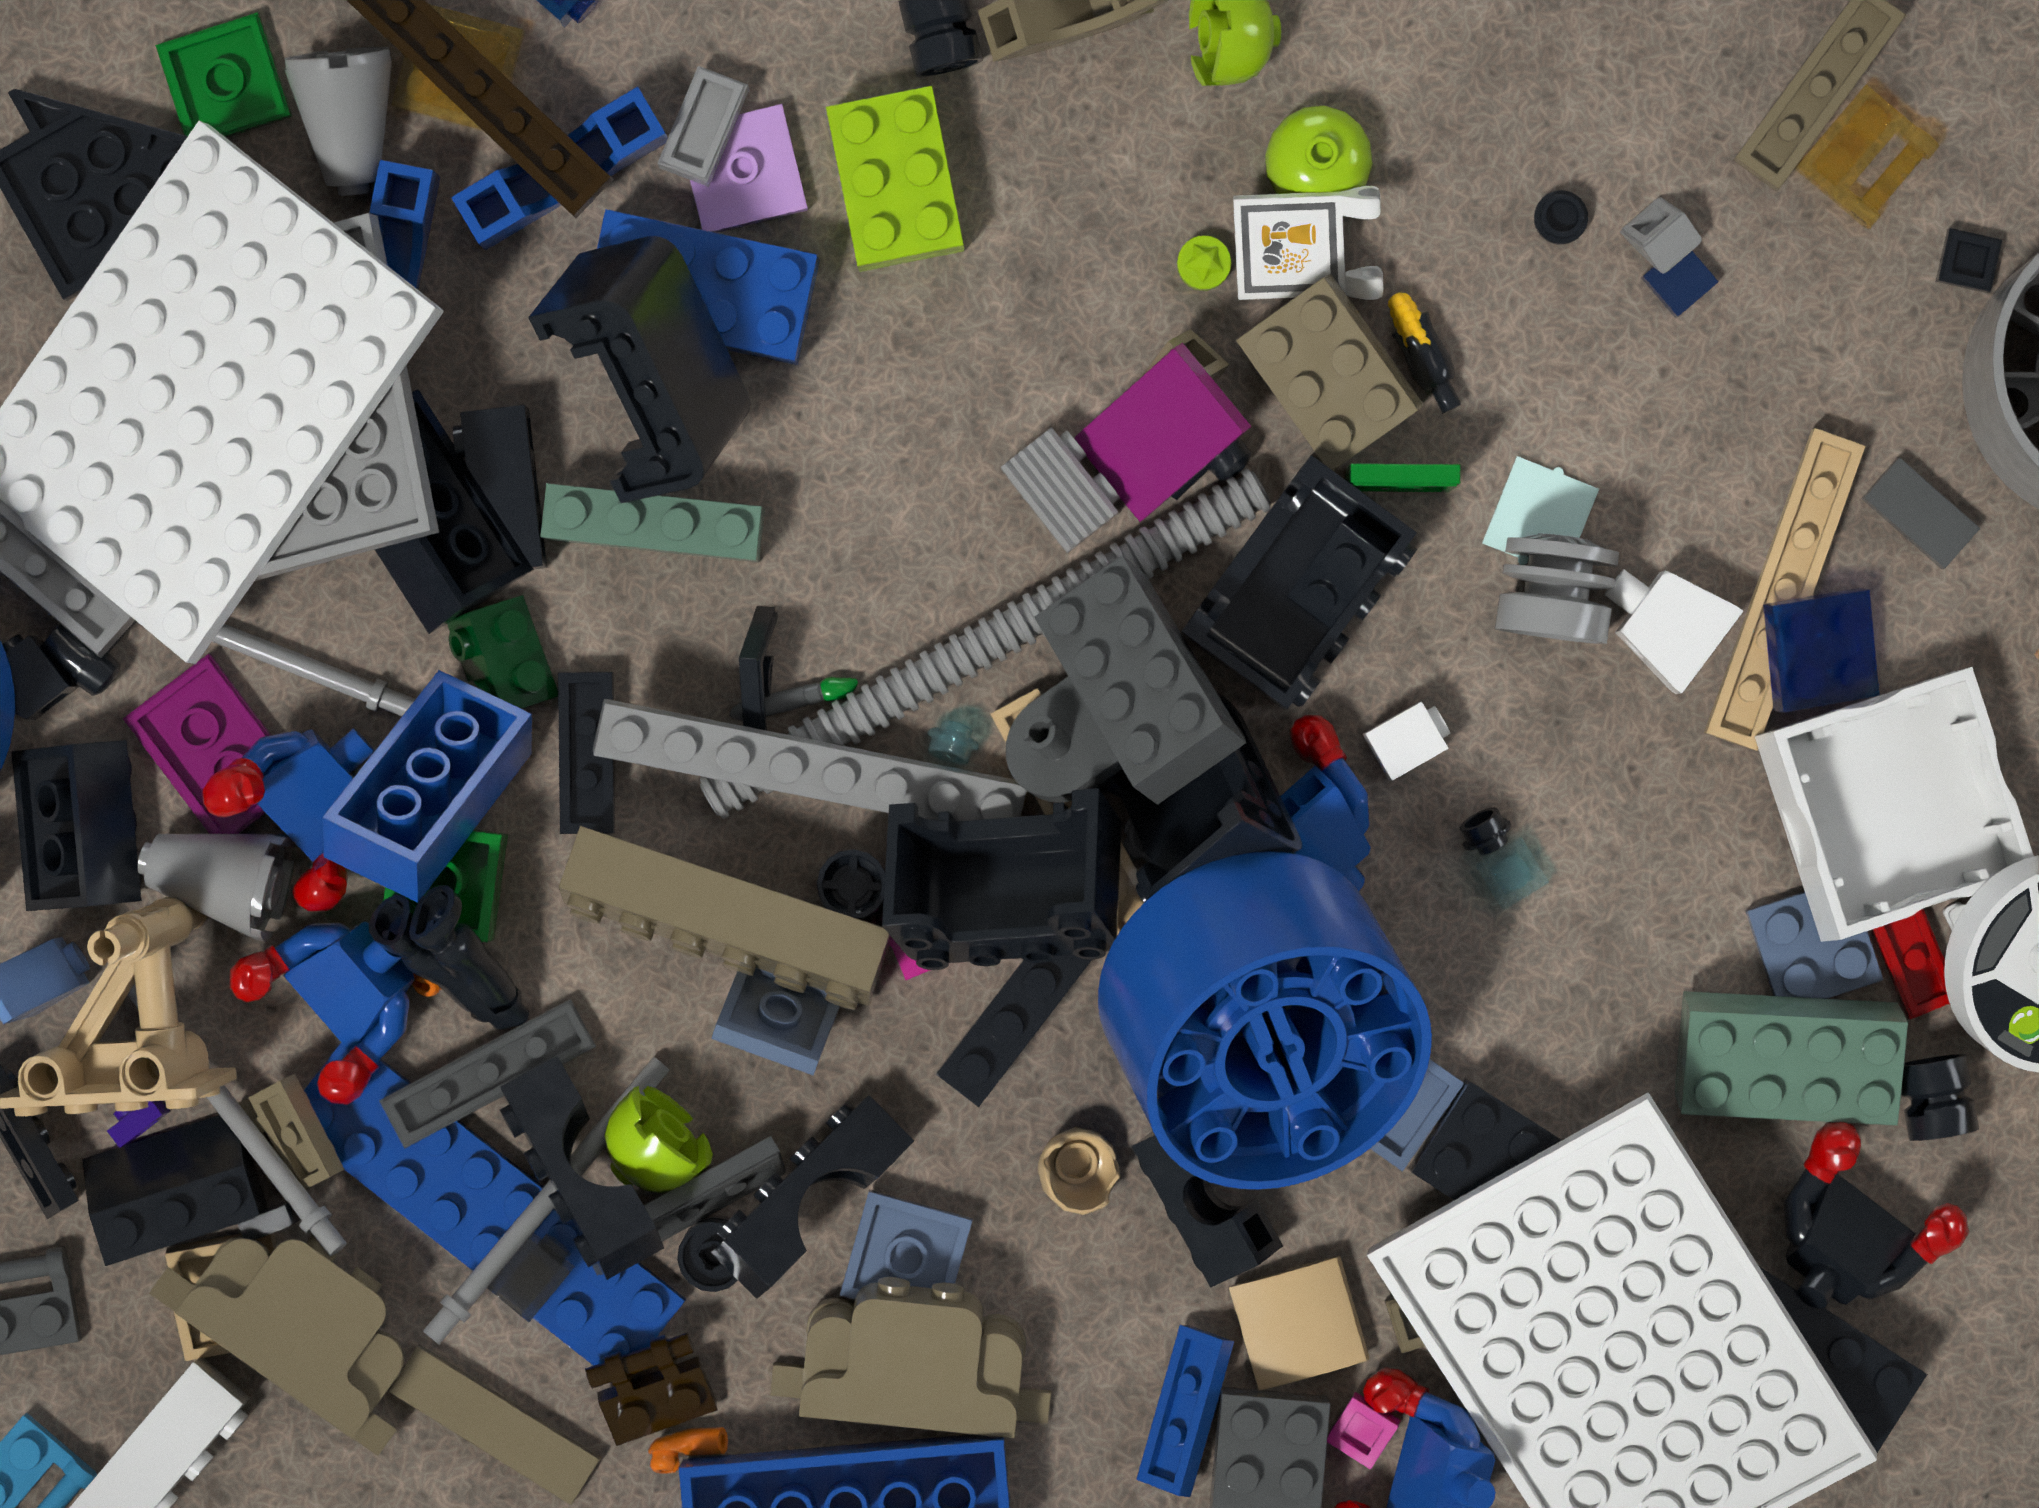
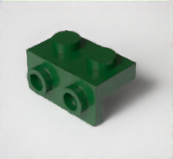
M523 595L468 612L448 623L450 631L449 646L454 657L461 662L468 684L521 709L558 697L554 678Z

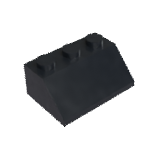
M127 740L11 751L26 911L142 901L140 889L142 874L138 873L135 835L137 818L133 810L130 781L132 764L128 756Z
M220 1115L82 1159L88 1213L105 1266L254 1219V1217L260 1215L268 1208L251 1154Z

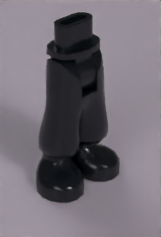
M439 885L430 889L420 899L416 907L405 896L394 895L385 899L376 908L369 922V933L383 949L401 956L408 970L438 985L462 1009L471 1012L473 1019L484 1023L489 1022L497 1030L519 1026L526 1022L529 1017V1010L521 1003V991L514 985L505 969L486 949L475 931L465 923H457L461 916L462 902L460 896L448 885Z

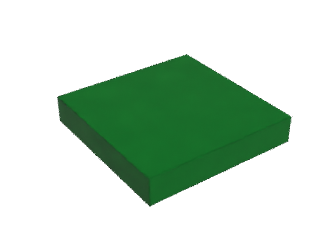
M258 12L155 45L184 136H189L198 121L209 124L227 138L293 117Z
M1350 464L1344 470V479L1361 492L1449 493L1460 484V464Z

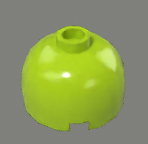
M1191 0L1189 29L1198 26V41L1202 51V57L1191 55V64L1196 79L1202 86L1232 85L1246 82L1257 76L1269 61L1272 48L1278 47L1281 41V22L1278 15H1272L1269 2L1267 0Z
M1325 105L1303 107L1285 117L1271 134L1265 154L1267 178L1276 194L1341 192L1366 186L1373 165L1371 143L1362 126L1345 111Z
M637 1086L618 1103L611 1113L604 1136L607 1152L612 1161L610 1168L616 1178L624 1185L631 1184L646 1191L667 1193L699 1176L711 1164L713 1153L704 1133L696 1139L692 1132L684 1125V1123L691 1122L693 1118L670 1096L654 1087L647 1086L642 1091L645 1094L644 1096L639 1093V1086Z

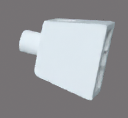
M1623 569L1616 577L1615 587L1607 589L1604 594L1629 613L1615 633L1665 686L1675 694L1683 693L1743 612L1736 605L1666 570L1661 571L1650 586L1647 587Z

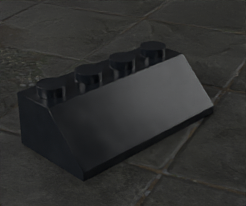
M419 389L412 392L439 533L374 550L422 625L430 634L476 608L533 571L534 568L530 565L468 470L464 459L456 457L453 442Z

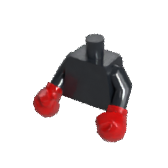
M1826 1122L1816 1132L1809 1156L1803 1163L1805 1170L1784 1202L1785 1232L1787 1239L1790 1241L1785 1257L1787 1263L1805 1277L1798 1289V1296L1805 1304L1816 1309L1825 1308L1831 1297L1838 1303L1847 1305L1859 1295L1871 1300L1901 1289L1927 1263L1933 1264L1939 1257L1960 1248L1969 1234L1967 1215L1958 1205L1945 1203L1932 1210L1924 1221L1925 1227L1914 1238L1915 1232L1837 1174L1839 1171L1851 1169L1856 1164L1861 1148V1138L1854 1125L1845 1122Z

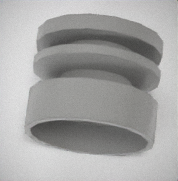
M1538 533L1537 535L1522 538L1508 537L1505 552L1527 556L1529 560L1528 566L1504 564L1502 573L1525 581L1524 592H1507L1499 595L1495 630L1558 640L1607 644L1612 609L1589 601V591L1615 587L1616 579L1592 574L1593 565L1618 566L1619 552L1605 549L1588 539Z

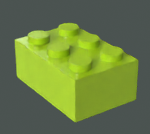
M932 86L827 106L826 111L859 272L963 252L964 244Z

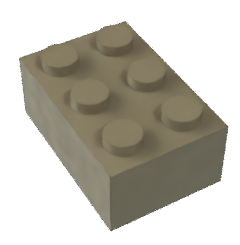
M1332 274L1317 281L1236 340L1322 463L1332 471L1424 406Z

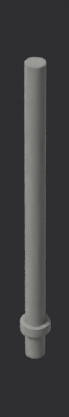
M227 624L222 626L212 641L367 702L366 708L375 712L382 708L403 716L416 700L413 697L387 688V681L377 678L374 683Z
M134 984L127 996L138 1009L136 986ZM225 1085L220 1087V1094L206 1097L302 1220L299 1227L306 1235L312 1233L330 1257L342 1250L347 1245V1242L330 1222L329 1219L332 1214L326 1206L319 1207Z
M653 1057L571 1154V1168L578 1175L582 1176L606 1147L605 1131L610 1115L618 1103L637 1086H639V1093L645 1096L642 1091L647 1086L656 1088L670 1071L657 1058ZM550 1180L452 1297L446 1294L440 1301L443 1305L442 1309L423 1330L438 1345H440L460 1320L465 1323L469 1319L471 1314L468 1310L554 1209L548 1195L556 1190Z

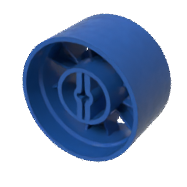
M1285 852L1245 853L1212 861L1179 876L1151 896L1122 927L1107 954L1100 975L1098 1009L1105 1036L1157 1140L1169 1157L1180 1167L1194 1176L1221 1186L1257 1190L1280 1188L1313 1180L1348 1164L1379 1142L1396 1125L1415 1099L1428 1068L1432 1043L1431 1023L1426 1005L1415 984L1358 889L1334 868L1306 856ZM1292 1005L1291 1008L1288 1011H1286L1284 1006ZM1241 1030L1243 1035L1235 1036Z

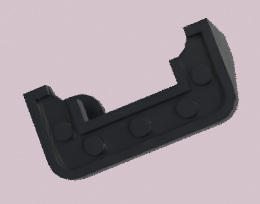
M1218 692L1216 693L1245 739L1246 744L1158 805L1132 786L1123 769L1096 787L1102 793L1109 791L1122 798L1150 863L1143 864L1136 871L1138 880L1136 891L1144 903L1162 887L1179 876L1212 861L1252 852L1296 854L1302 849L1301 838L1243 717L1235 706Z

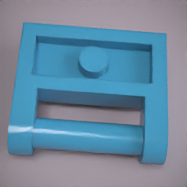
M26 1413L0 1442V1508H16L54 1463L63 1470L65 1475L37 1508H65L81 1488H87L97 1476V1473L39 1422Z

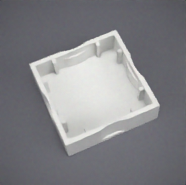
M1973 667L1940 675L1755 736L1821 942L1842 940L1908 918L1923 908L1950 899L1973 896L1985 882L2004 868L2034 856L2016 800L2009 791L2000 770L1996 738Z

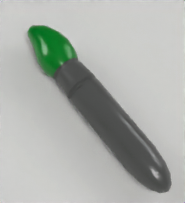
M827 677L820 683L806 684L771 693L770 697H765L766 717L813 705L823 700L830 702L839 701L846 698V694L855 691L858 686V680L856 678ZM742 702L730 710L729 716L732 719L743 721Z

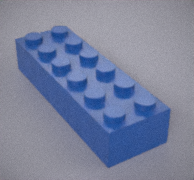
M970 1434L683 1459L679 1466L682 1508H1010L1004 1437Z

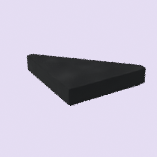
M757 606L739 655L743 726L767 731L765 697L768 698L771 695L774 656L765 654L777 622L778 612H775V607Z

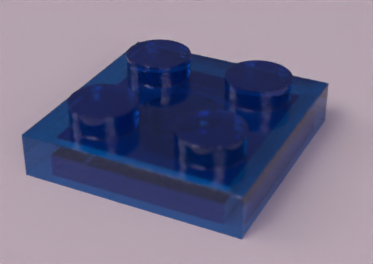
M1856 588L1763 604L1774 711L1784 713L1880 696L1869 589Z

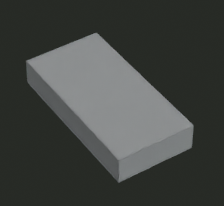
M698 66L658 160L659 168L709 187L750 90L748 84Z

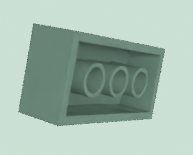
M1683 991L1675 1078V1097L1681 1114L1898 1126L1908 1021L1898 1002Z

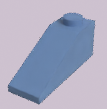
M63 937L51 939L1 963L0 1020L2 1023L6 1024L36 1016L88 985L90 982L84 972L89 970L90 967L80 948L74 942L67 945Z

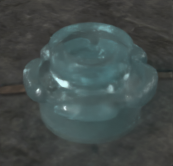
M942 721L940 728H930L927 733L931 736L928 753L940 760L959 765L969 763L972 752L979 749V743L971 738L973 732L971 728L954 721Z

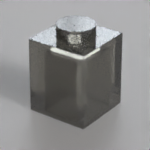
M533 1233L487 1289L527 1322H530L575 1268L567 1260L571 1252L553 1236L546 1234L541 1239Z

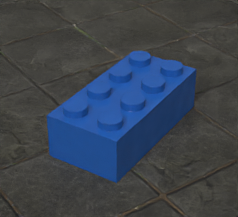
M605 209L597 249L647 236H658L667 239L682 254L728 351L798 365L820 263L817 254Z
M438 670L322 817L324 858L418 903L531 756L532 714Z

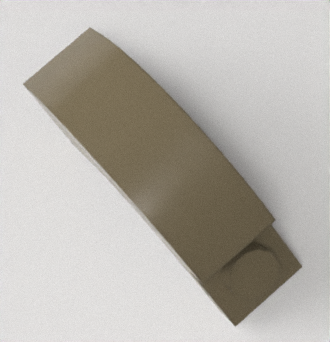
M998 0L978 10L993 61L996 62L1046 51L1112 30L1153 13L1154 7L1169 0Z

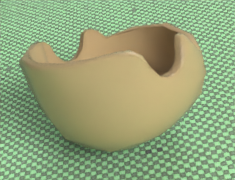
M1078 1127L1052 1137L1044 1147L1038 1163L1042 1190L1064 1211L1081 1215L1102 1209L1108 1205L1111 1190L1120 1178L1119 1163L1116 1160L1113 1145L1100 1133Z

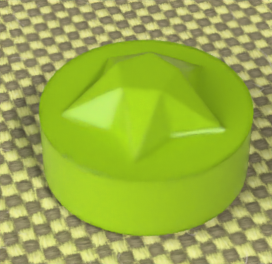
M1197 236L1190 239L1181 248L1177 259V270L1182 281L1192 289L1199 291H1208L1220 286L1226 280L1231 268V257L1227 247L1220 240L1212 236Z

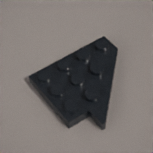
M13 89L8 94L30 133L0 149V189L62 299L69 301L79 295L188 136Z

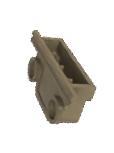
M313 1235L307 1243L294 1239L284 1241L274 1249L271 1255L266 1246L257 1239L254 1241L243 1239V1236L231 1238L218 1248L213 1261L195 1285L168 1267L149 1292L150 1295L348 1437L356 1440L372 1453L379 1456L397 1429L372 1411L392 1383L399 1377L404 1366V1353L400 1343L389 1333L378 1330L386 1316L385 1304L377 1294L382 1287L381 1283L357 1266L351 1274L345 1272L333 1263L339 1253L330 1257Z
M883 1277L878 1280V1283H869L863 1286L856 1295L855 1303L844 1298H829L818 1303L810 1312L807 1321L804 1365L774 1362L770 1393L771 1396L800 1398L799 1417L1014 1439L1016 1421L1048 1424L1051 1399L1050 1390L1020 1388L1022 1360L1026 1352V1336L1017 1321L1002 1314H991L983 1317L984 1310L981 1301L972 1293L965 1292L964 1288L958 1284L942 1282L933 1284L932 1288L910 1286L909 1281L897 1277Z

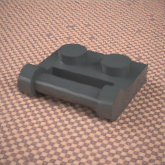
M65 1246L48 1248L45 1255L0 1262V1284L50 1276L53 1285L52 1291L0 1299V1355L75 1343L82 1340Z

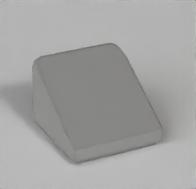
M1662 197L1653 201L1620 231L1625 239L1661 273L1668 272L1702 241L1701 236L1686 214Z

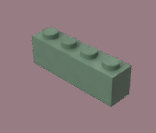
M546 483L541 538L553 541L759 563L765 509L762 506L660 495L620 503L614 490Z

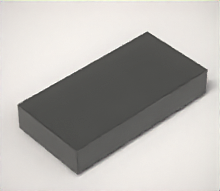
M1900 457L1889 466L1861 498L1941 569H1945L1980 530V527Z

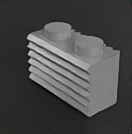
M1051 427L1001 466V470L1068 554L1118 514L1113 503L1120 497L1101 473L1091 478L1079 461L1087 455L1072 435L1066 430L1058 436Z

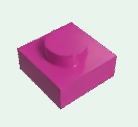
M1355 1392L1329 1431L1327 1442L1371 1470L1399 1427L1401 1420L1390 1413L1376 1412L1367 1404L1362 1395Z

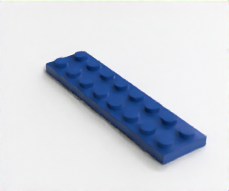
M340 1043L304 1089V1092L307 1094L327 1137L332 1142L344 1170L474 1271L543 1189V1186L459 1120L404 1149L379 1100L408 1086L411 1082L382 1059L377 1063L378 1069L371 1074L372 1076L359 1098L348 1105L329 1102L320 1095L317 1082L322 1069L328 1063L342 1060L349 1054L348 1049ZM553 1209L490 1285L593 1366L604 1362V1356L620 1351L622 1355L650 1346V1340L660 1334L685 1302L686 1298L640 1262L608 1280L604 1274L597 1276L592 1266L587 1267L574 1244L573 1239L581 1235L574 1221L571 1220L563 1224L555 1209Z

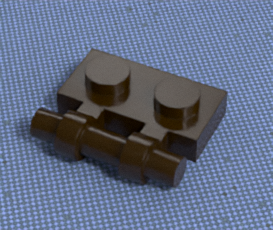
M688 1332L670 1339L666 1335L656 1337L650 1340V1346L622 1355L620 1351L604 1356V1362L585 1368L586 1376L592 1389L610 1382L613 1384V1387L597 1392L599 1406L616 1446L718 1410L714 1393L699 1357L697 1356L680 1363L676 1360L694 1353ZM655 1366L659 1368L658 1371L632 1380L631 1375Z

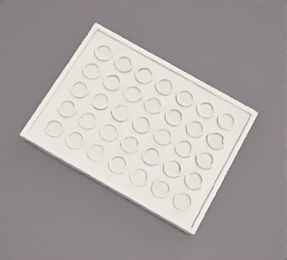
M198 121L1 406L0 499L22 517L26 530L186 663L196 664L444 310L212 126Z
M1649 1092L1373 1245L1368 1250V1258L1530 1508H1788L1877 1461L1875 1448Z

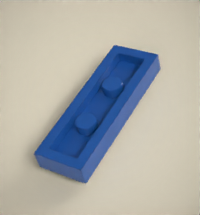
M1179 1326L1136 1480L1177 1496L1191 1497L1234 1341L1193 1326Z

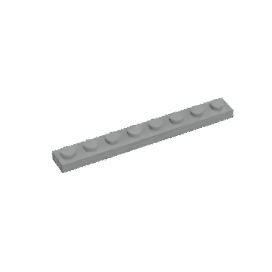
M604 699L593 746L594 756L889 813V804L916 803L918 806V816L938 820L939 812L949 811L956 821L1020 817L1027 791L1015 779Z

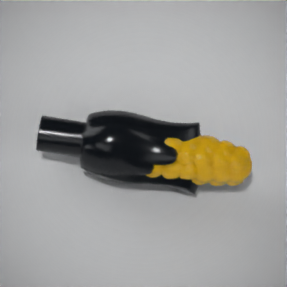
M1395 293L1388 300L1390 316L1393 318V324L1397 329L1391 336L1400 346L1410 373L1416 383L1426 392L1431 390L1442 414L1461 405L1450 382L1455 375L1451 357L1436 334L1430 321L1429 313H1421L1409 294Z

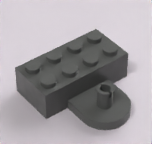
M1123 555L1034 617L1068 674L1067 678L1032 701L1019 713L1007 736L1006 760L1008 768L1017 783L1034 796L1056 803L1072 801V790L1094 789L1123 769L1132 786L1158 805L1246 744L1245 739L1149 579Z

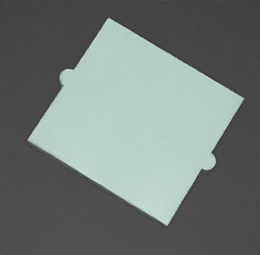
M1517 456L1482 544L1505 552L1508 537L1522 538L1543 533L1580 538L1599 489L1563 475L1564 471L1560 467L1551 470ZM1505 552L1517 557L1520 565L1528 563L1529 557Z

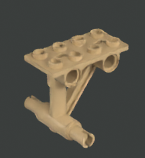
M165 897L141 909L118 915L108 922L105 930L95 932L88 941L87 950L95 963L104 966L108 962L107 968L61 1043L28 1058L22 1064L18 1073V1087L0 1095V1109L14 1108L15 1116H33L48 1112L47 1106H64L66 1114H80L97 1110L98 1104L115 1103V1110L122 1112L147 1108L148 1101H165L167 1109H181L199 1105V1098L220 1094L221 1086L237 1079L235 1067L210 1069L208 1052L203 1040L192 1031H186L184 1023L178 1022L170 947L183 942L189 936L192 929L201 927L205 923L207 916L186 906L184 902L177 898ZM135 984L140 1027L135 1029L136 1040L100 1042L109 1024Z

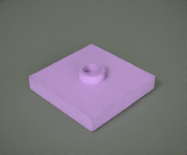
M782 104L739 114L710 186L707 187L690 180L701 227L705 231L718 233L808 210Z

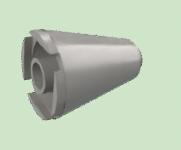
M347 48L346 51L330 53L328 51H319L286 57V69L284 71L326 186H337L338 195L340 196L370 192L369 183L376 181L379 161L382 160L392 68L390 48Z
M158 834L152 843L146 842L143 845L138 860V873L144 875V882L147 887L167 897L177 898L184 902L186 906L255 940L265 942L274 933L265 930L269 919L280 920L286 905L294 861L284 859V846L294 848V842L289 836L282 834Z

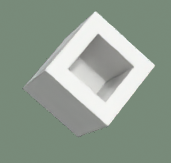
M1417 702L1362 735L1388 780L1393 781L1449 749L1443 738L1451 733L1435 706L1426 710L1422 702Z

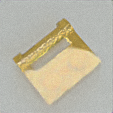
M1866 84L1794 169L1860 225L1871 229L1880 218L1878 211L1923 158L1929 160L1938 150L1939 144L1932 136L1921 128L1916 127ZM1895 134L1907 145L1863 197L1856 196L1849 190V187Z

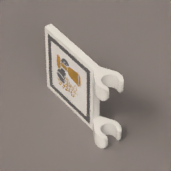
M1362 186L1341 192L1237 195L1233 197L1238 300L1295 298L1329 274L1333 275L1342 290L1349 297L1365 300H1374L1382 297L1383 271L1378 266H1366L1345 272L1343 216L1357 219H1376L1379 217L1381 212L1379 188L1375 186Z

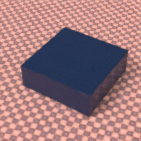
M1693 251L1668 272L1661 273L1653 267L1641 277L1675 318L1679 317L1719 282Z

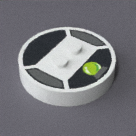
M2039 855L2026 858L2004 868L1975 892L1961 911L1953 927L1947 945L1944 968L1948 1000L1953 1013L1964 1030L1975 1041L2004 1062L2033 1072H2039Z

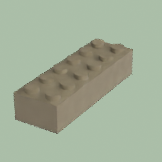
M580 826L558 887L564 904L571 908L570 914L577 918L600 924L602 917L621 924V931L623 933L646 941H651L653 934L668 938L673 942L672 949L696 958H702L704 951L721 956L724 959L723 966L736 972L753 976L756 968L764 970L775 976L774 983L779 986L804 993L808 985L825 991L827 994L825 997L826 1001L851 1010H856L858 1003L870 1006L890 947V935L883 927Z

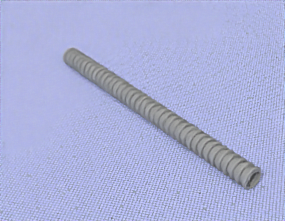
M1246 468L1241 471V478L1237 480L1234 477L1227 479L1228 485L1221 488L1219 485L1212 487L1213 493L1206 496L1204 493H1201L1197 496L1199 501L1192 505L1189 501L1184 503V510L1177 513L1174 509L1168 512L1170 518L1162 521L1160 518L1153 521L1155 526L1148 530L1143 526L1139 529L1140 535L1135 538L1129 534L1124 537L1126 543L1120 546L1117 543L1111 544V551L1105 555L1102 551L1095 553L1096 560L1090 563L1087 559L1081 561L1082 568L1074 571L1071 567L1066 570V577L1059 579L1058 576L1051 578L1052 585L1046 588L1043 584L1037 586L1038 592L1032 596L1028 592L1023 594L1022 602L1018 604L1014 601L1007 603L1009 609L1002 613L999 609L993 611L994 617L986 621L982 617L978 620L979 626L974 629L969 625L963 628L965 634L958 638L956 634H952L949 636L950 642L943 646L941 642H938L934 645L936 650L930 654L926 650L919 653L921 659L916 662L908 659L905 661L906 667L900 671L897 667L890 669L892 675L886 679L880 675L875 678L877 684L871 687L867 683L862 685L861 689L863 692L857 695L853 692L846 694L848 700L841 704L838 700L832 702L833 709L826 712L822 708L817 711V718L813 720L809 717L802 719L804 725L796 728L794 725L788 727L789 733L787 735L843 746L852 741L856 745L861 742L859 736L865 733L868 736L874 735L876 733L875 727L882 725L883 728L890 726L889 720L895 716L898 720L904 718L903 712L911 708L915 712L919 709L918 703L926 700L927 703L934 701L932 695L940 691L942 695H945L949 692L948 686L953 683L957 687L963 684L962 678L970 675L972 679L978 676L976 670L984 666L986 670H989L993 667L991 662L997 658L1001 662L1007 659L1006 653L1011 650L1017 654L1022 651L1020 645L1027 641L1029 645L1035 644L1037 642L1035 637L1041 633L1044 635L1034 617L1121 555L1150 579L1154 576L1153 570L1159 567L1164 571L1168 568L1167 562L1174 559L1178 563L1183 560L1181 554L1186 551L1194 554L1197 552L1196 546L1203 542L1205 546H1208L1212 543L1211 537L1216 534L1220 538L1226 536L1225 529L1231 526L1234 529L1240 528V521L1246 517L1249 521L1256 519L1255 512L1262 510L1264 513L1270 511L1269 504H1271V501L1256 474ZM700 777V787L716 815L722 819L729 817L728 811L734 807L737 811L743 809V802L750 799L752 803L758 800L757 794L762 791L767 795L773 792V790Z

